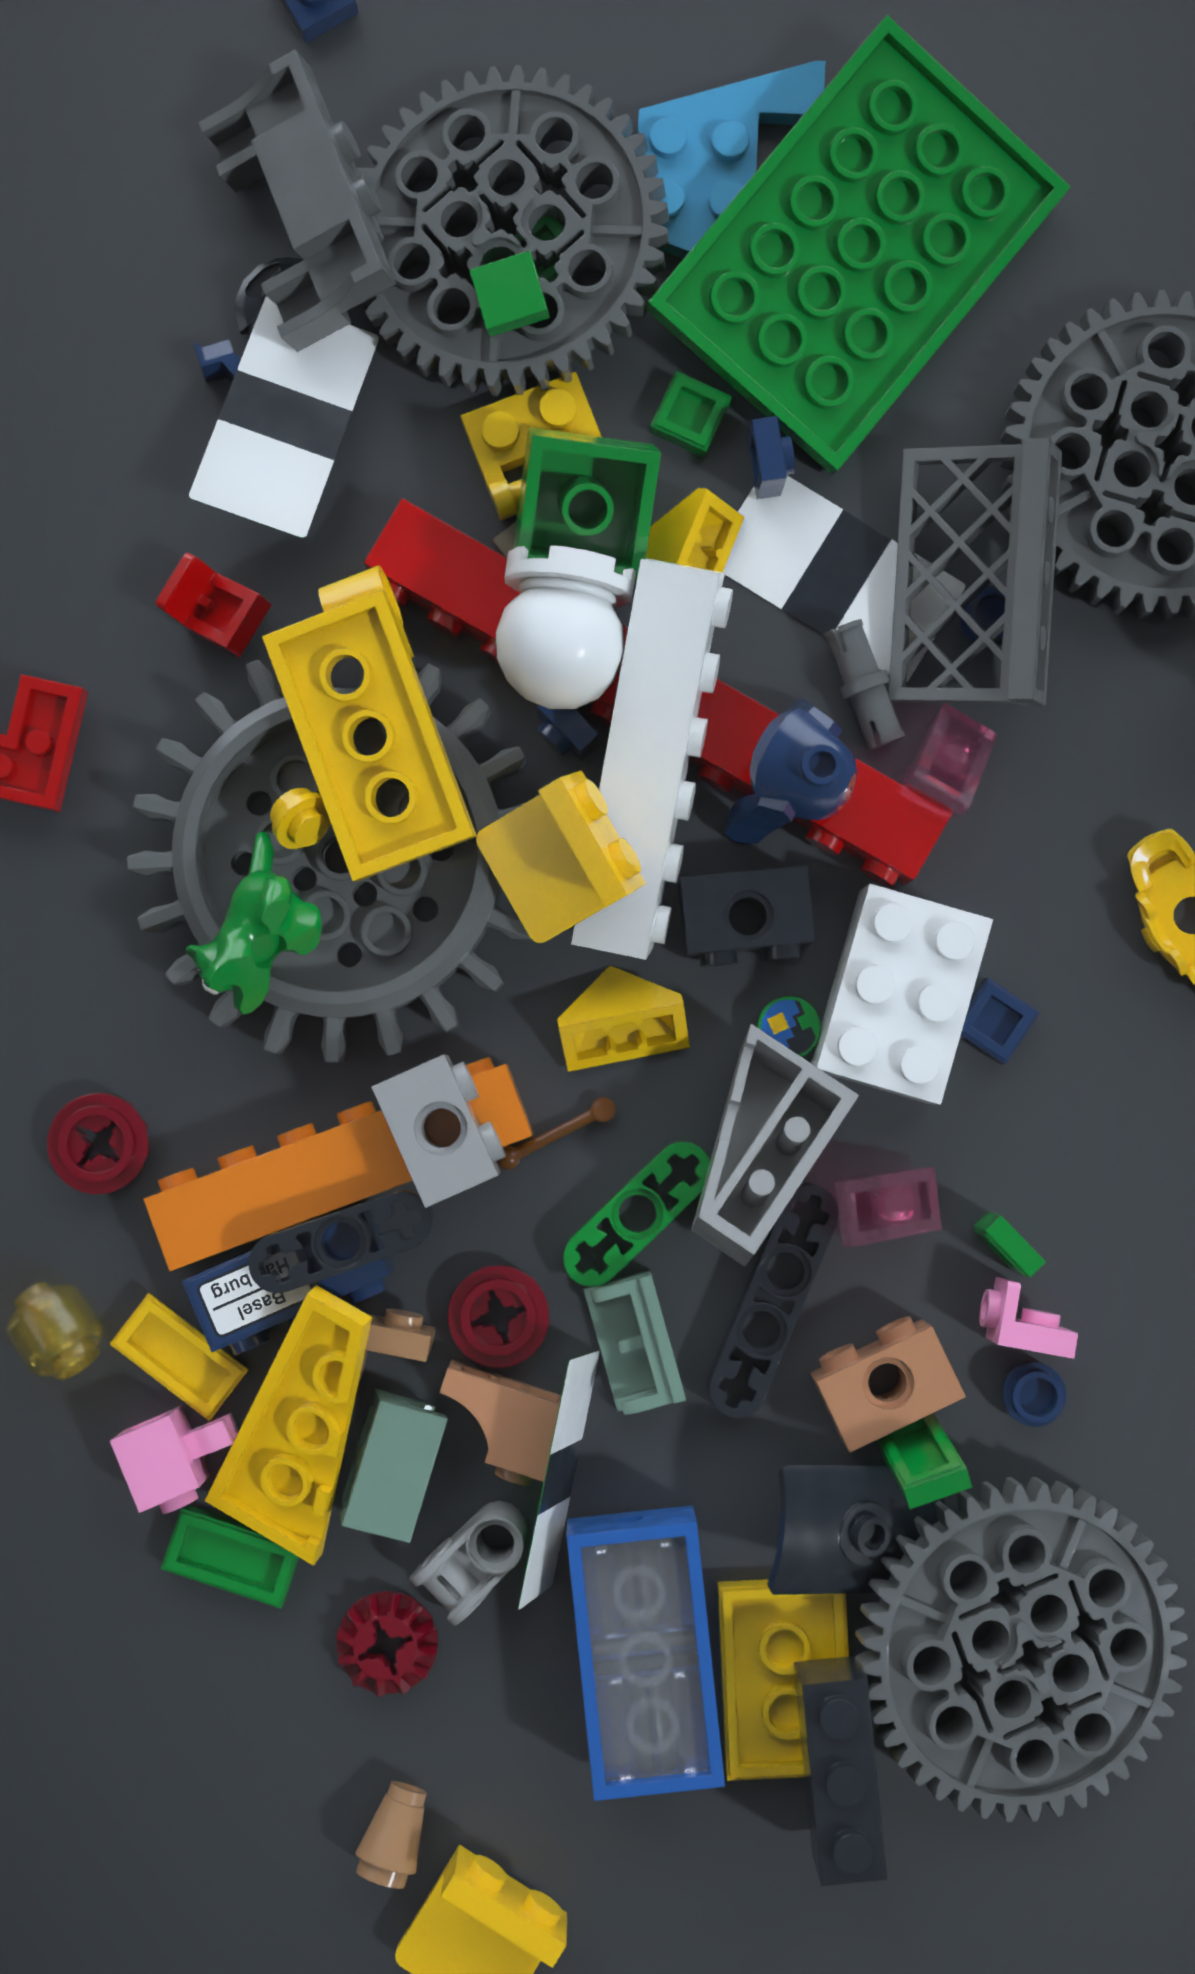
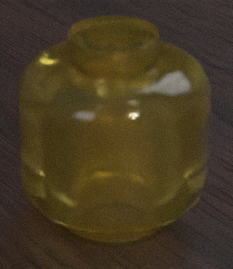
M46 1282L38 1283L25 1290L15 1300L14 1305L17 1310L8 1321L6 1333L29 1370L39 1377L54 1376L58 1381L65 1380L86 1369L100 1355L101 1349L98 1345L104 1334L103 1323L81 1291L74 1285L59 1284L50 1287Z

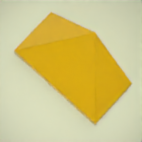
M697 488L650 526L646 559L723 573L745 517L707 488Z
M611 965L557 1018L568 1072L690 1048L682 995Z

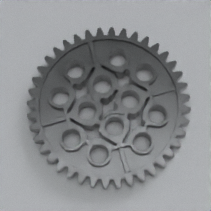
M515 65L509 82H502L496 66H492L489 68L486 84L484 85L478 84L471 71L465 72L464 90L457 92L454 86L447 80L441 81L443 99L438 102L423 91L419 94L423 110L420 114L416 115L405 107L399 110L405 126L401 131L387 125L381 128L389 145L387 149L371 145L367 148L375 169L357 168L359 177L365 175L380 200L382 212L376 214L375 217L384 237V240L380 243L396 284L361 304L362 306H369L365 313L373 327L382 326L379 333L388 346L398 343L397 351L405 363L418 357L417 366L424 376L427 377L439 366V376L445 386L450 387L461 373L463 384L468 393H474L481 379L484 378L492 396L499 395L504 380H510L517 395H523L527 378L534 377L542 391L548 390L549 372L554 370L557 371L558 375L566 383L571 382L572 369L570 363L577 360L581 366L591 371L594 369L591 350L596 347L599 351L611 356L615 352L610 334L614 332L626 338L632 335L630 322L626 315L644 318L647 314L645 301L639 294L654 295L658 290L657 280L651 273L665 271L664 253L659 251V249L669 246L668 229L661 225L670 220L667 203L661 201L666 197L663 178L655 177L659 173L655 155H645L647 153V145L643 133L631 135L633 128L631 117L628 114L614 119L616 114L611 98L607 97L595 105L593 87L588 83L573 95L571 78L568 74H564L554 87H550L546 68L541 67L535 74L532 83L525 81L521 65ZM478 137L483 139L481 144L473 150L463 151L458 149L469 138ZM564 140L570 142L567 149L560 153L551 154L544 151L554 141ZM540 178L547 186L551 184L557 190L564 187L568 203L560 194L556 195L551 190L543 192ZM422 179H437L429 190L420 193L412 192L416 183ZM464 181L471 187L477 185L476 189L470 193L463 187L458 189L457 187ZM518 181L523 183L521 189L513 195L503 196L497 194L501 186L507 182ZM604 184L611 187L610 191L601 198L591 199L583 196L586 190L593 185ZM548 216L556 218L564 228L557 238L543 241L532 235L533 228L540 219ZM493 220L500 226L501 229L496 231ZM464 222L476 223L474 230L467 236L459 238L450 236L457 225ZM505 228L510 233L517 232L520 243L512 234L508 235L502 229ZM528 250L531 251L536 269L540 266L547 269L557 261L554 266L557 278L549 283L545 278H539L547 309L557 314L552 324L538 329L527 325L490 337L484 323L475 289L465 278L461 279L456 274L450 275V270L443 255L454 267L458 266L464 272ZM414 264H429L428 270L417 279L404 278L405 272ZM595 269L604 273L603 278L595 285L581 286L575 283L580 274L587 270ZM453 308H469L468 315L458 324L449 325L442 323L444 316Z
M1159 290L1152 299L1149 308L1140 292H1136L1127 302L1125 311L1115 298L1110 299L1102 310V317L1090 308L1086 310L1080 319V327L1069 321L1059 334L1060 341L1050 338L1040 352L1043 359L1033 358L1025 371L1029 379H1021L1013 392L1020 402H1012L1008 407L1004 417L1014 425L1005 428L1000 436V442L1005 445L1023 444V439L1050 438L1058 448H1065L1073 452L1077 457L1079 468L1072 470L1061 466L1054 577L1067 569L1071 571L1073 575L1070 579L1068 591L1073 593L1085 583L1092 585L1090 592V604L1096 605L1106 594H1112L1113 613L1116 614L1121 613L1133 600L1135 601V608L1139 619H1144L1152 613L1157 603L1163 620H1170L1179 611L1180 605H1182L1187 616L1191 618L1195 617V505H1188L1182 502L1176 496L1174 485L1175 483H1184L1195 492V437L1191 430V426L1195 425V309L1190 291H1185L1175 306L1171 307L1166 291ZM1154 349L1165 353L1170 360L1171 368H1161L1155 365L1149 357L1148 350ZM1176 387L1185 390L1183 398L1189 403L1186 407L1178 404L1179 394L1173 391ZM1082 390L1088 393L1094 400L1095 409L1084 410L1078 407L1072 400L1071 391ZM1138 407L1147 410L1153 417L1154 427L1147 428L1139 425L1133 419L1131 408ZM1109 418L1106 430L1109 431L1108 441L1113 444L1100 458L1103 447L1100 445L1101 435L1096 432ZM1166 439L1163 448L1166 450L1165 460L1171 464L1163 472L1165 462L1162 461L1164 452L1158 446ZM999 462V467L1014 471V462ZM1121 465L1130 468L1136 474L1138 486L1127 487L1121 484L1115 476L1114 466ZM1013 474L1007 477L1002 484V492H1006L1013 485ZM1143 503L1151 506L1150 516L1157 519L1151 526L1143 523L1145 518L1144 512L1138 510ZM1011 507L1008 509L1009 516H1011ZM1097 524H1109L1119 532L1121 546L1110 547L1104 544L1098 537L1096 531ZM1158 541H1167L1177 548L1180 555L1179 565L1169 564L1160 557L1157 550Z
M1007 1477L1002 1495L996 1487L988 1481L981 1482L980 1501H976L965 1490L958 1492V1510L954 1512L941 1501L935 1503L938 1522L934 1525L920 1516L914 1519L917 1531L920 1534L916 1541L900 1534L895 1538L904 1555L901 1560L895 1557L883 1556L880 1561L891 1573L889 1580L870 1579L868 1583L881 1599L879 1603L861 1604L860 1610L874 1623V1626L856 1630V1637L865 1647L871 1650L855 1656V1663L863 1672L870 1674L867 1678L869 1697L872 1699L870 1702L871 1717L874 1724H880L875 1731L877 1736L886 1747L892 1746L889 1753L901 1768L907 1767V1773L919 1787L927 1783L926 1787L939 1801L948 1795L949 1800L961 1812H964L972 1803V1807L984 1819H988L996 1806L997 1811L1007 1822H1013L1020 1805L1021 1809L1033 1822L1038 1821L1043 1802L1046 1803L1057 1817L1063 1816L1064 1797L1070 1795L1081 1808L1087 1807L1086 1788L1090 1785L1104 1796L1110 1793L1106 1778L1108 1773L1112 1771L1116 1776L1124 1780L1130 1777L1127 1765L1124 1762L1128 1755L1143 1762L1146 1761L1148 1756L1143 1746L1139 1743L1143 1736L1149 1739L1161 1740L1163 1735L1152 1721L1155 1716L1173 1717L1175 1712L1162 1700L1164 1693L1182 1692L1183 1686L1169 1676V1670H1176L1187 1666V1660L1171 1649L1172 1646L1179 1645L1188 1640V1636L1184 1631L1171 1624L1182 1617L1185 1611L1184 1608L1173 1600L1168 1599L1178 1590V1586L1165 1575H1162L1168 1564L1155 1553H1150L1154 1546L1152 1540L1140 1532L1135 1533L1138 1525L1123 1514L1117 1516L1118 1509L1102 1499L1096 1503V1497L1081 1488L1073 1495L1072 1488L1057 1480L1049 1490L1048 1485L1037 1477H1031L1025 1491L1020 1482L1012 1477ZM1027 1535V1546L1023 1553L1016 1558L1009 1559V1549L1014 1540L1020 1536ZM970 1560V1571L966 1578L959 1583L950 1584L951 1572L955 1566ZM1100 1570H1105L1106 1574L1101 1586L1095 1591L1089 1592L1088 1588L1092 1577ZM1006 1579L1008 1582L1002 1585L1003 1596L995 1600L993 1597L999 1593L997 1582ZM1049 1595L1048 1606L1044 1612L1038 1616L1031 1617V1609L1035 1601L1042 1596ZM1077 1607L1086 1614L1080 1618V1626L1082 1629H1080L1079 1632L1081 1634L1082 1639L1073 1632L1079 1627V1621L1077 1616H1079L1080 1614ZM992 1620L991 1631L987 1637L973 1643L972 1637L976 1628L983 1622ZM1127 1629L1126 1637L1122 1644L1110 1650L1114 1636L1121 1630ZM934 1646L935 1651L930 1662L923 1667L913 1668L914 1659L917 1654L926 1647ZM959 1654L971 1665L966 1669L968 1678L966 1684L970 1694L958 1683L962 1679L960 1668L963 1667ZM1070 1654V1661L1066 1669L1059 1674L1052 1675L1056 1662L1064 1655ZM1014 1680L1010 1693L1005 1698L994 1701L995 1693L999 1686L1006 1681ZM1046 1698H1049L1045 1701L1046 1712L1043 1715L1038 1716L1043 1712V1706L1041 1701H1043ZM957 1706L956 1713L950 1722L942 1726H935L936 1720L943 1710L948 1707ZM1092 1713L1087 1727L1080 1732L1074 1733L1078 1721L1085 1715ZM1035 1739L1031 1752L1022 1758L1016 1759L1021 1746L1027 1741Z

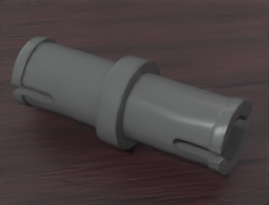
M858 619L838 626V630L832 629L824 633V637L829 643L844 686L839 688L843 700L850 699L867 744V751L889 744L891 741L899 740L906 735L904 730L902 731L885 687L886 684L890 683L887 671H879L863 628V621Z

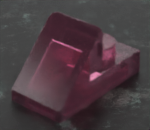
M944 702L932 719L917 756L901 776L898 783L952 813L950 818L963 816L970 808L998 734Z
M918 1167L874 1175L835 1177L842 1247H855L942 1230L934 1167Z

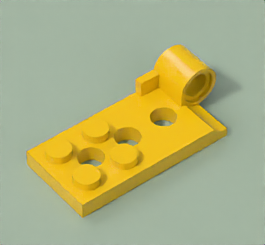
M378 565L319 588L318 592L323 613L266 634L262 638L352 881H360L477 837L412 662L411 658L414 655L403 628L402 615L383 569ZM344 658H356L364 670V679L361 686L350 694L338 693L331 682L333 667ZM375 718L384 725L387 739L384 747L378 753L366 756L361 754L355 747L353 735L359 723L366 719ZM390 779L402 781L409 791L407 808L404 812L394 817L384 815L376 804L378 788Z

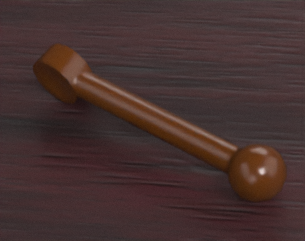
M597 1098L593 1101L589 1110L517 1147L504 1146L503 1149L506 1157L496 1161L498 1166L504 1170H512L518 1166L521 1158L595 1120L599 1122L611 1120L615 1115V1104L609 1098Z

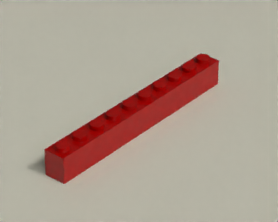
M402 498L364 562L366 569L378 565L381 566L392 587L398 606L404 607L409 600L429 612L426 620L431 625L454 638H458L462 631L483 643L480 651L489 659L499 664L497 659L496 631L505 607L520 594L505 584L504 577L507 558ZM623 625V640L625 649L628 627ZM622 662L615 681L598 699L588 703L591 705L588 711L589 715L609 728L611 727ZM717 679L713 694L702 692L697 717L708 719L707 732L701 757L690 756L689 758L690 763L700 768L696 774L697 777L711 787L727 794L730 793L732 787L748 796L755 794L750 780V765L753 752L767 726L780 714ZM855 758L858 774L851 799L830 818L816 821L794 817L792 821L809 830L805 838L817 848L834 856H838L840 851L843 850L863 861L860 871L871 879L888 887H893L896 881L905 886L915 880L952 813Z

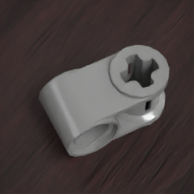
M496 1501L486 1504L451 1538L449 1537L439 1544L415 1569L409 1580L415 1587L423 1584L449 1611L447 1620L453 1626L458 1625L480 1605L492 1588L521 1559L528 1532L526 1518L521 1510L511 1503ZM490 1525L503 1526L512 1534L514 1543L505 1549L491 1548L482 1539L481 1530Z

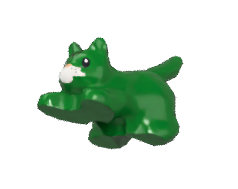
M263 831L256 834L249 874L241 880L233 892L219 933L208 944L202 946L189 945L186 947L187 955L196 964V970L202 980L204 990L211 994H219L228 990L234 991V1007L243 1015L252 1013L265 999L269 991L271 968L276 957L284 951H291L303 956L307 955L318 945L322 932L321 913L318 907L312 903L302 901L292 890L291 883L284 876H277L272 872L275 851L269 834Z

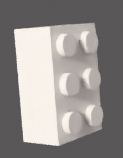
M868 884L861 889L821 1023L820 1037L815 1045L810 1063L834 1077L927 1104L941 1105L993 919L873 884Z

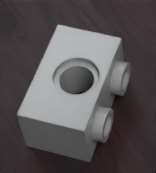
M443 1054L372 1086L425 1208L496 1177L501 1173L496 1161L506 1157V1154L491 1121L480 1125L469 1101L478 1098L479 1093L464 1061L453 1066L449 1055ZM439 1108L448 1109L455 1113L461 1124L460 1136L450 1146H439L433 1143L426 1133L427 1118L433 1111Z

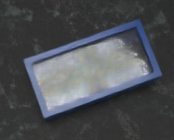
M693 1505L567 1519L566 1536L594 1801L725 1787L698 1527Z

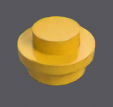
M295 788L284 793L274 803L270 812L273 835L283 847L288 849H299L316 844L325 836L331 824L320 793L312 792L307 788Z

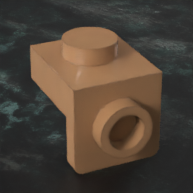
M386 1309L385 1317L368 1314L372 1317L359 1381L363 1376L368 1351L423 1362L427 1361L432 1351L436 1327L422 1325L423 1315L400 1309Z

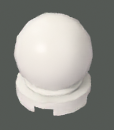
M524 546L516 547L508 552L504 578L505 584L520 594L505 607L496 631L498 662L507 681L526 700L549 709H576L598 699L616 679L624 655L623 625L613 608L632 603L636 570L633 568L624 569L623 575L614 572L615 558L583 549L550 546L548 559H527L529 550Z

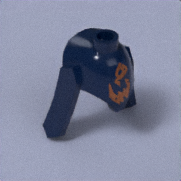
M801 697L786 712L781 713L772 720L761 735L752 756L750 780L755 794L737 799L728 812L724 833L735 843L758 844L771 832L791 822L794 817L818 821L835 815L851 799L858 774L855 756L838 738L843 731L841 727Z

